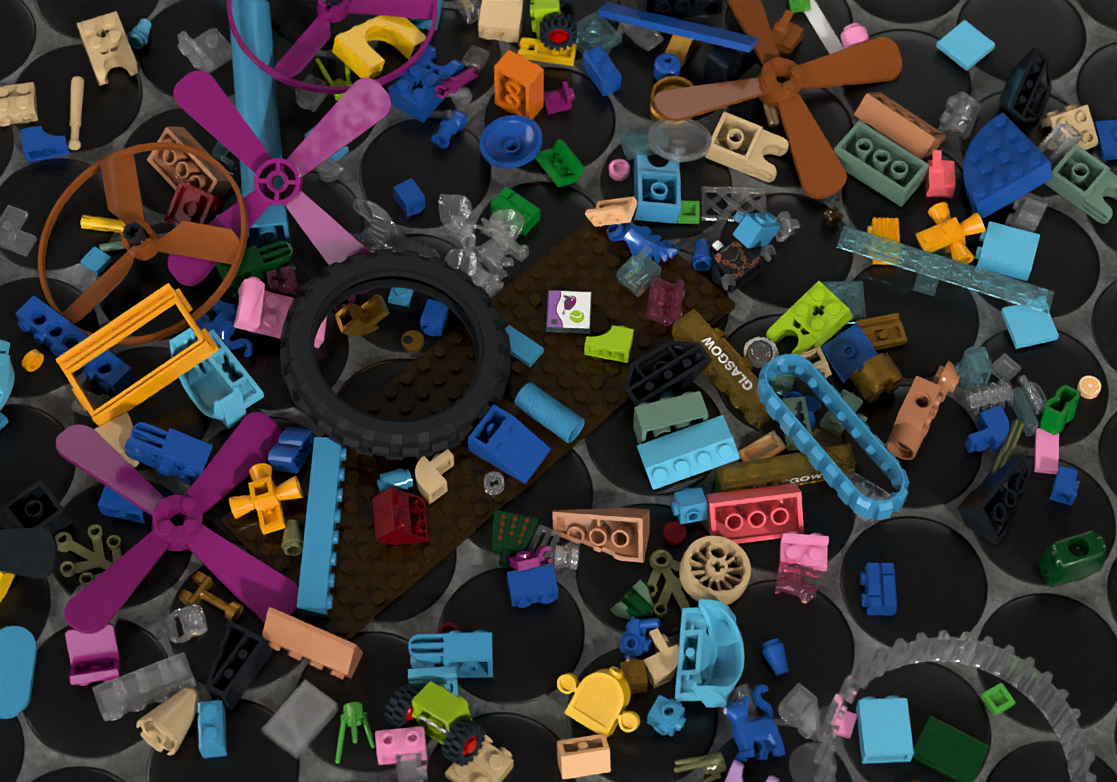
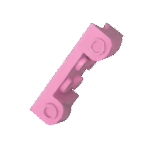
M257 277L245 279L238 289L239 303L233 327L281 339L283 323L294 298L264 291L265 284ZM327 316L317 332L314 342L315 348H319L324 341Z

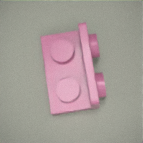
M793 531L783 533L780 542V568L826 571L829 536H823L820 533L804 535Z
M424 727L375 732L379 765L427 760Z

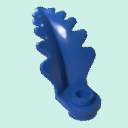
M629 222L612 224L607 228L608 238L611 241H625L629 246L632 256L637 259L643 255V258H647L650 261L654 257L655 263H660L661 258L666 262L668 257L671 259L680 251L678 246H674L673 243L669 244L668 240L660 241V235H651V229L648 227H639Z

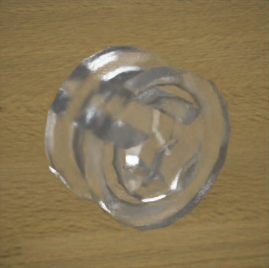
M499 472L488 473L484 477L485 491L491 495L500 494L504 489V477ZM498 480V485L490 486V481Z

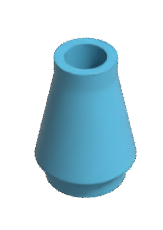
M141 19L128 33V42L133 48L141 49L147 45L152 26L149 20Z

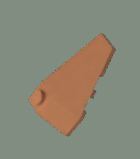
M613 508L553 511V534L577 544L582 543L590 546L597 552L602 551L614 556L613 558L620 561L644 562L650 532L649 510Z

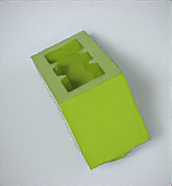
M612 325L611 330L601 336H586L584 355L628 363L634 329H629L626 326Z

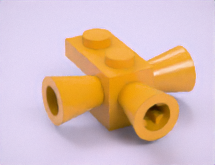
M946 202L935 204L928 210V214L937 225L916 233V238L924 255L943 248L946 254L951 253L955 267H963L969 264L974 259V255L966 247L965 236L985 232L980 215L976 212L959 224L956 217L951 219Z
M260 463L252 466L249 473L253 482L248 483L250 495L229 497L230 507L235 519L256 509L260 528L264 535L286 528L280 500L303 498L298 478L294 476L275 486L272 480V467L269 464Z

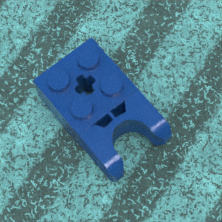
M429 45L421 58L388 88L391 105L422 123L445 99L439 98L436 95L441 90L435 92V88L444 83L448 77H454L464 70V64L455 59L445 66L435 65L437 54L436 48L432 45Z
M140 422L133 426L130 437L125 443L124 451L129 458L157 469L160 474L172 475L177 477L182 483L193 484L204 470L213 445L172 428H169L167 432L150 424Z

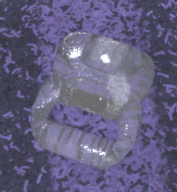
M200 605L187 606L173 611L165 620L170 641L174 643H183L193 636L202 635L207 630L205 615ZM175 617H180L184 635L181 637L178 635Z

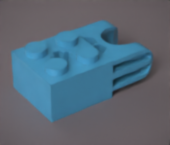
M636 153L634 161V198L638 203L634 211V220L677 224L681 210L679 156L669 155V162L666 166L654 167L648 162L646 153Z
M455 630L443 634H418L409 641L408 648L411 655L410 663L412 669L456 666L457 678L493 677L492 632L476 630L473 633H463L462 631Z

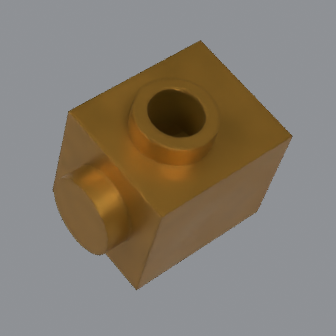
M630 658L620 662V670L624 673L623 676L629 684L630 693L647 692L648 680L644 660Z

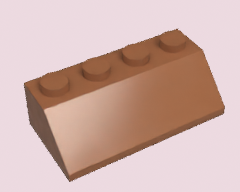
M881 92L866 93L854 114L859 118L858 121L867 126H872L876 129V132L890 138L894 143L922 160L929 159L933 155V150H937L948 137Z
M166 127L158 142L190 146L210 155L184 127ZM152 150L147 158V161L175 191L181 180L220 198H225L232 186L227 177L212 163L190 153L175 150Z
M269 607L262 638L267 640L271 649L279 651L280 648L289 651L288 656L301 661V658H305L310 661V666L322 670L323 667L332 670L330 674L343 680L345 676L350 679L352 678L363 655V652L356 644Z

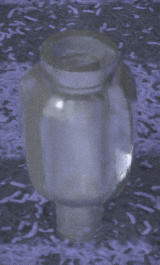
M1026 375L1019 377L1018 381L1022 386L1021 396L1027 407L1035 411L1036 414L1044 412L1047 397L1041 387L1035 382H1030Z

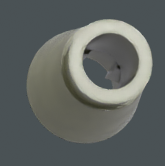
M288 520L285 522L286 528H284L281 547L286 555L296 556L302 553L304 540L298 521Z

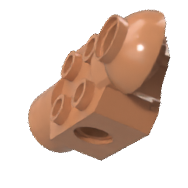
M948 360L945 367L940 365L933 382L916 376L885 443L886 449L894 456L905 460L915 458L924 437L928 433L930 423L937 414L939 404L945 400L948 391L954 392L961 377V374L957 373L951 361Z

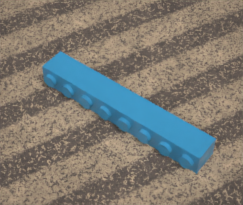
M314 437L297 600L298 615L305 617H327L328 609H332L333 595H329L330 587H334L335 573L331 572L332 566H336L337 552L333 551L334 544L339 542V530H336V523L341 521V509H338V502L343 500V488H340V481L345 479V467H342V460L346 461L347 447H342L326 437Z

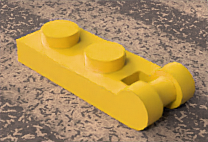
M525 37L520 39L518 54L522 55L525 59L574 66L577 51L576 44H573L571 48L567 46V50L563 51V48H560V51H556V48L550 50L549 46L546 48L540 39Z

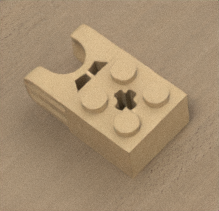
M117 11L77 23L81 40L99 86L108 83L107 74L114 67L125 68L130 76L139 74L137 62Z
M723 112L708 144L705 158L762 181L772 182L777 174L776 168L773 164L767 162L763 156L767 154L782 156L787 152L789 143L785 138L765 131L763 127Z

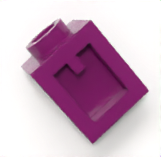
M567 81L562 82V89L544 92V105L547 114L572 109V100H575L573 88L568 87Z

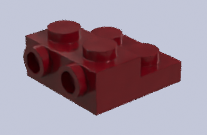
M180 180L164 221L178 226L182 221L207 225L215 219L216 215L222 212L223 204L221 202L223 198Z

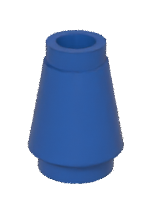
M703 238L696 241L691 263L697 271H707L712 265L709 241Z
M779 638L763 643L761 645L763 648L761 652L775 675L778 676L788 672L784 643H781Z

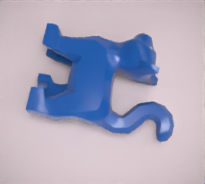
M220 298L212 307V310L217 314L214 320L210 321L209 316L204 314L196 323L201 330L204 328L208 332L214 330L229 349L233 350L244 346L246 348L244 357L251 356L255 348L252 341L242 338L236 341L231 340L236 330L233 325L238 306L223 302ZM248 331L254 336H258V333Z
M764 684L755 686L752 691L753 701L764 710L763 717L748 718L749 695H745L742 700L731 702L723 709V713L732 723V736L739 750L735 760L740 762L754 757V743H757L759 751L756 753L757 760H766L769 752H772L773 756L777 757L785 755L783 740L778 732L772 707L761 697V693L769 690L768 686Z

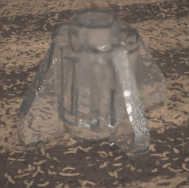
M471 263L468 264L465 273L472 277L474 284L478 287L481 286L490 297L501 291L504 282L498 280L499 275L481 270Z

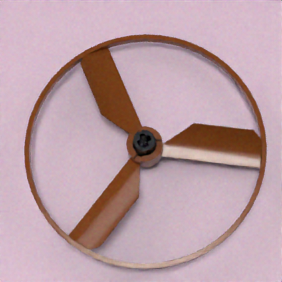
M157 142L140 144L122 149L99 160L86 169L67 187L51 210L45 223L38 251V272L41 287L48 303L54 311L75 325L124 280L134 259L144 261L154 258L158 252L230 264L229 272L215 293L199 309L191 314L194 320L197 321L222 297L241 265L248 237L247 209L242 193L229 172L213 157L201 150L178 143ZM152 150L182 151L201 157L217 167L231 183L238 199L241 214L240 240L232 229L182 221L173 230L160 238L150 225L145 222L134 154ZM102 169L108 210L127 225L121 237L122 244L127 249V252L62 313L52 298L46 278L45 260L48 239L52 227L68 199L87 179ZM184 319L167 329L153 334L124 338L115 345H137L157 341L183 330L189 324ZM75 325L88 336L93 334Z

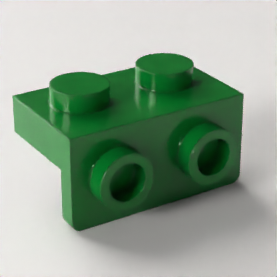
M562 139L557 140L554 148L540 151L535 157L558 187L577 183L585 169Z

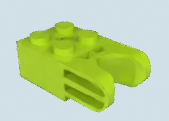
M818 281L769 328L766 338L773 341V343H777L787 336H796L799 338L798 345L791 354L801 355L826 344L853 316L850 309L826 286Z

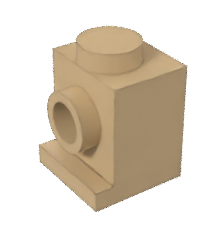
M820 346L799 355L809 361L819 357L820 361L813 363V366L818 368L826 378L832 375Z

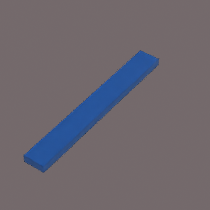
M608 2L598 9V16L740 51L750 52L758 45L757 37Z

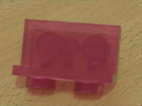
M654 277L650 283L646 318L666 326H670L676 320H679L683 311L681 303L685 295V289H683L684 281L679 279L673 284Z

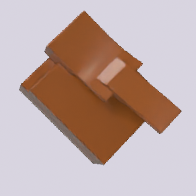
M789 10L785 11L783 17L779 22L775 23L772 29L779 55L785 59L790 58L802 40L804 28L789 22L794 14Z

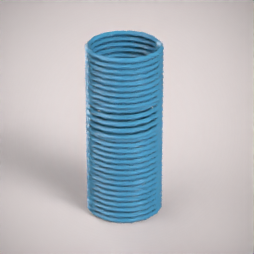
M532 382L524 385L515 398L514 405L567 443L572 442L584 426V419Z

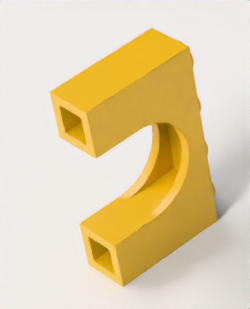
M377 16L373 19H368L363 24L352 27L344 33H339L334 39L332 52L360 78L374 79L381 75L385 60L368 45V41L380 40L387 42L410 60L424 43L427 36L407 18Z

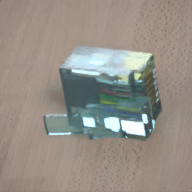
M647 244L636 256L632 255L617 271L618 282L623 284L637 297L661 276V266L648 257L653 249Z

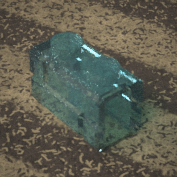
M983 346L966 349L957 371L958 374H961L959 381L962 383L963 391L967 395L984 391L994 368L991 360L988 358L987 350Z

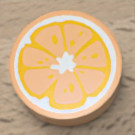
M1084 376L1080 379L1077 390L1081 392L1082 397L1093 399L1098 396L1101 390V383L1094 376Z

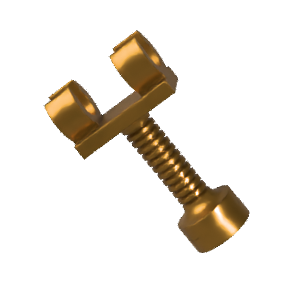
M196 571L192 577L193 581L200 586L193 595L183 589L178 595L180 601L191 606L193 609H196L201 600L204 599L223 610L225 618L232 622L237 621L243 612V605L235 601L230 604L210 593L209 590L213 586L212 578L200 571Z

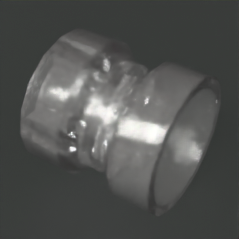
M556 545L554 568L568 567L570 570H577L580 547L568 549L564 546Z

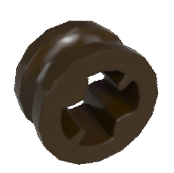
M836 206L829 208L821 217L826 222L827 227H833L843 219V214L838 212L839 209Z

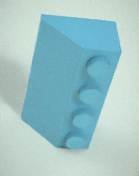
M723 415L637 445L653 490L740 459Z

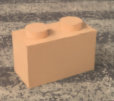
M605 734L557 741L558 765L562 779L611 772L610 749Z

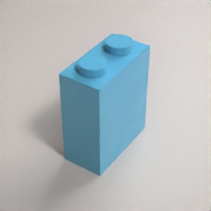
M989 221L987 229L980 235L979 241H982L983 244L982 247L978 246L975 259H978L976 268L1027 281L1033 266L1040 234Z
M894 695L888 696L885 699H876L869 696L858 700L856 714L862 763L910 762L914 751L907 698H900Z

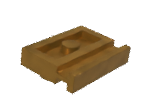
M898 313L855 322V324L859 325L875 350L905 345L907 343V337L899 320Z

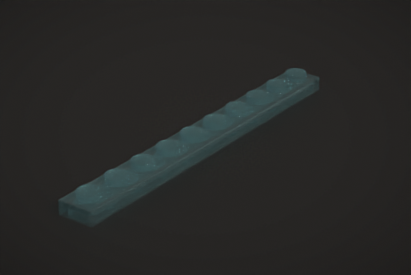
M843 226L837 248L1047 314L1054 296V291L847 226Z

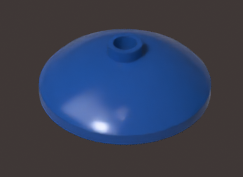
M508 115L496 119L484 129L479 145L481 153L488 163L499 168L510 169L523 166L533 160L541 150L543 136L540 127L532 119L521 115Z

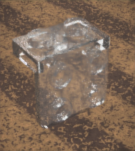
M211 28L193 40L185 31L177 35L180 52L186 55L192 65L199 71L211 73L232 59L230 43L215 28Z

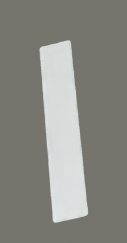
M810 0L811 11H804L828 53L832 54L844 50L815 0Z

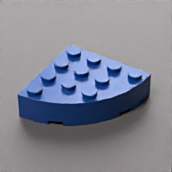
M1003 112L989 121L977 133L970 143L964 159L963 175L966 193L973 212H978L981 219L1053 178L1050 161Z

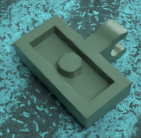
M843 389L840 397L850 404L856 414L863 400ZM829 410L821 419L819 425L838 437L845 429ZM859 413L856 414L859 418H862L864 422L867 421V417H865L864 415Z

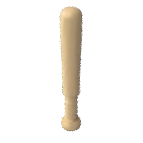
M75 76L71 80V140L68 142V148L71 150H78L81 147L79 128L81 127L84 80L79 76Z

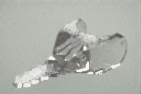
M357 197L354 200L353 208L367 219L370 227L361 233L351 235L371 253L380 249H392V252L404 253V250L420 252V256L427 258L434 256L440 259L436 249L430 250L428 245L422 246L420 242L414 243L413 238L406 239L405 235H401L387 211L378 204L362 197Z

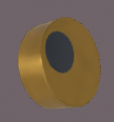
M410 330L403 334L402 347L405 351L417 353L423 348L424 338L420 332Z

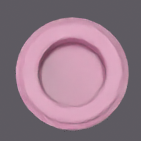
M623 159L612 161L609 165L610 177L617 181L627 179L630 175L629 163Z

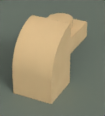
M448 449L443 453L439 452L434 455L430 462L424 456L416 465V486L419 493L429 504L448 491L447 481L442 476L444 472L454 466V456Z
M658 628L649 632V639H652V649L655 655L644 659L647 678L653 689L670 681L675 676L679 654L678 644L670 647L668 638L665 634L661 635Z

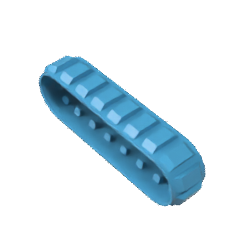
M796 354L775 356L771 362H766L759 373L757 394L760 403L765 405L766 412L772 419L777 420L783 432L794 440V445L800 452L806 454L811 465L823 474V479L831 488L838 492L837 495L845 505H849L854 513L865 519H887L891 517L893 512H899L908 495L909 480L906 471L901 468L897 458L887 451L877 435H873L870 427L863 419L855 414V410L850 404L840 397L841 394L836 388L826 381L823 373L818 368H815L811 361ZM779 375H792L805 382L891 481L892 487H895L897 493L892 492L887 500H874L863 495L777 396L773 387L768 382L773 381Z

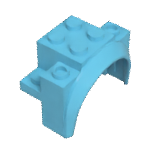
M191 328L169 341L171 358L199 340L196 339L195 333ZM211 330L208 333L219 350L179 377V380L198 409L210 418L221 420L229 430L247 416L246 408L262 399L264 393L216 332Z

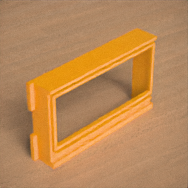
M169 283L55 359L73 386L72 391L83 409L89 412L93 421L98 426L130 411L219 350L205 328L201 330L190 314V311L193 309L179 288L174 290ZM176 304L199 340L95 410L73 373Z

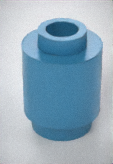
M400 468L380 474L377 484L380 493L389 488L407 491L409 487L413 486V481L409 470Z

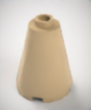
M183 688L141 717L136 726L137 729L141 726L143 731L140 735L159 752L165 749L169 751L167 755L175 754L198 712V703L202 702L200 693L193 688Z

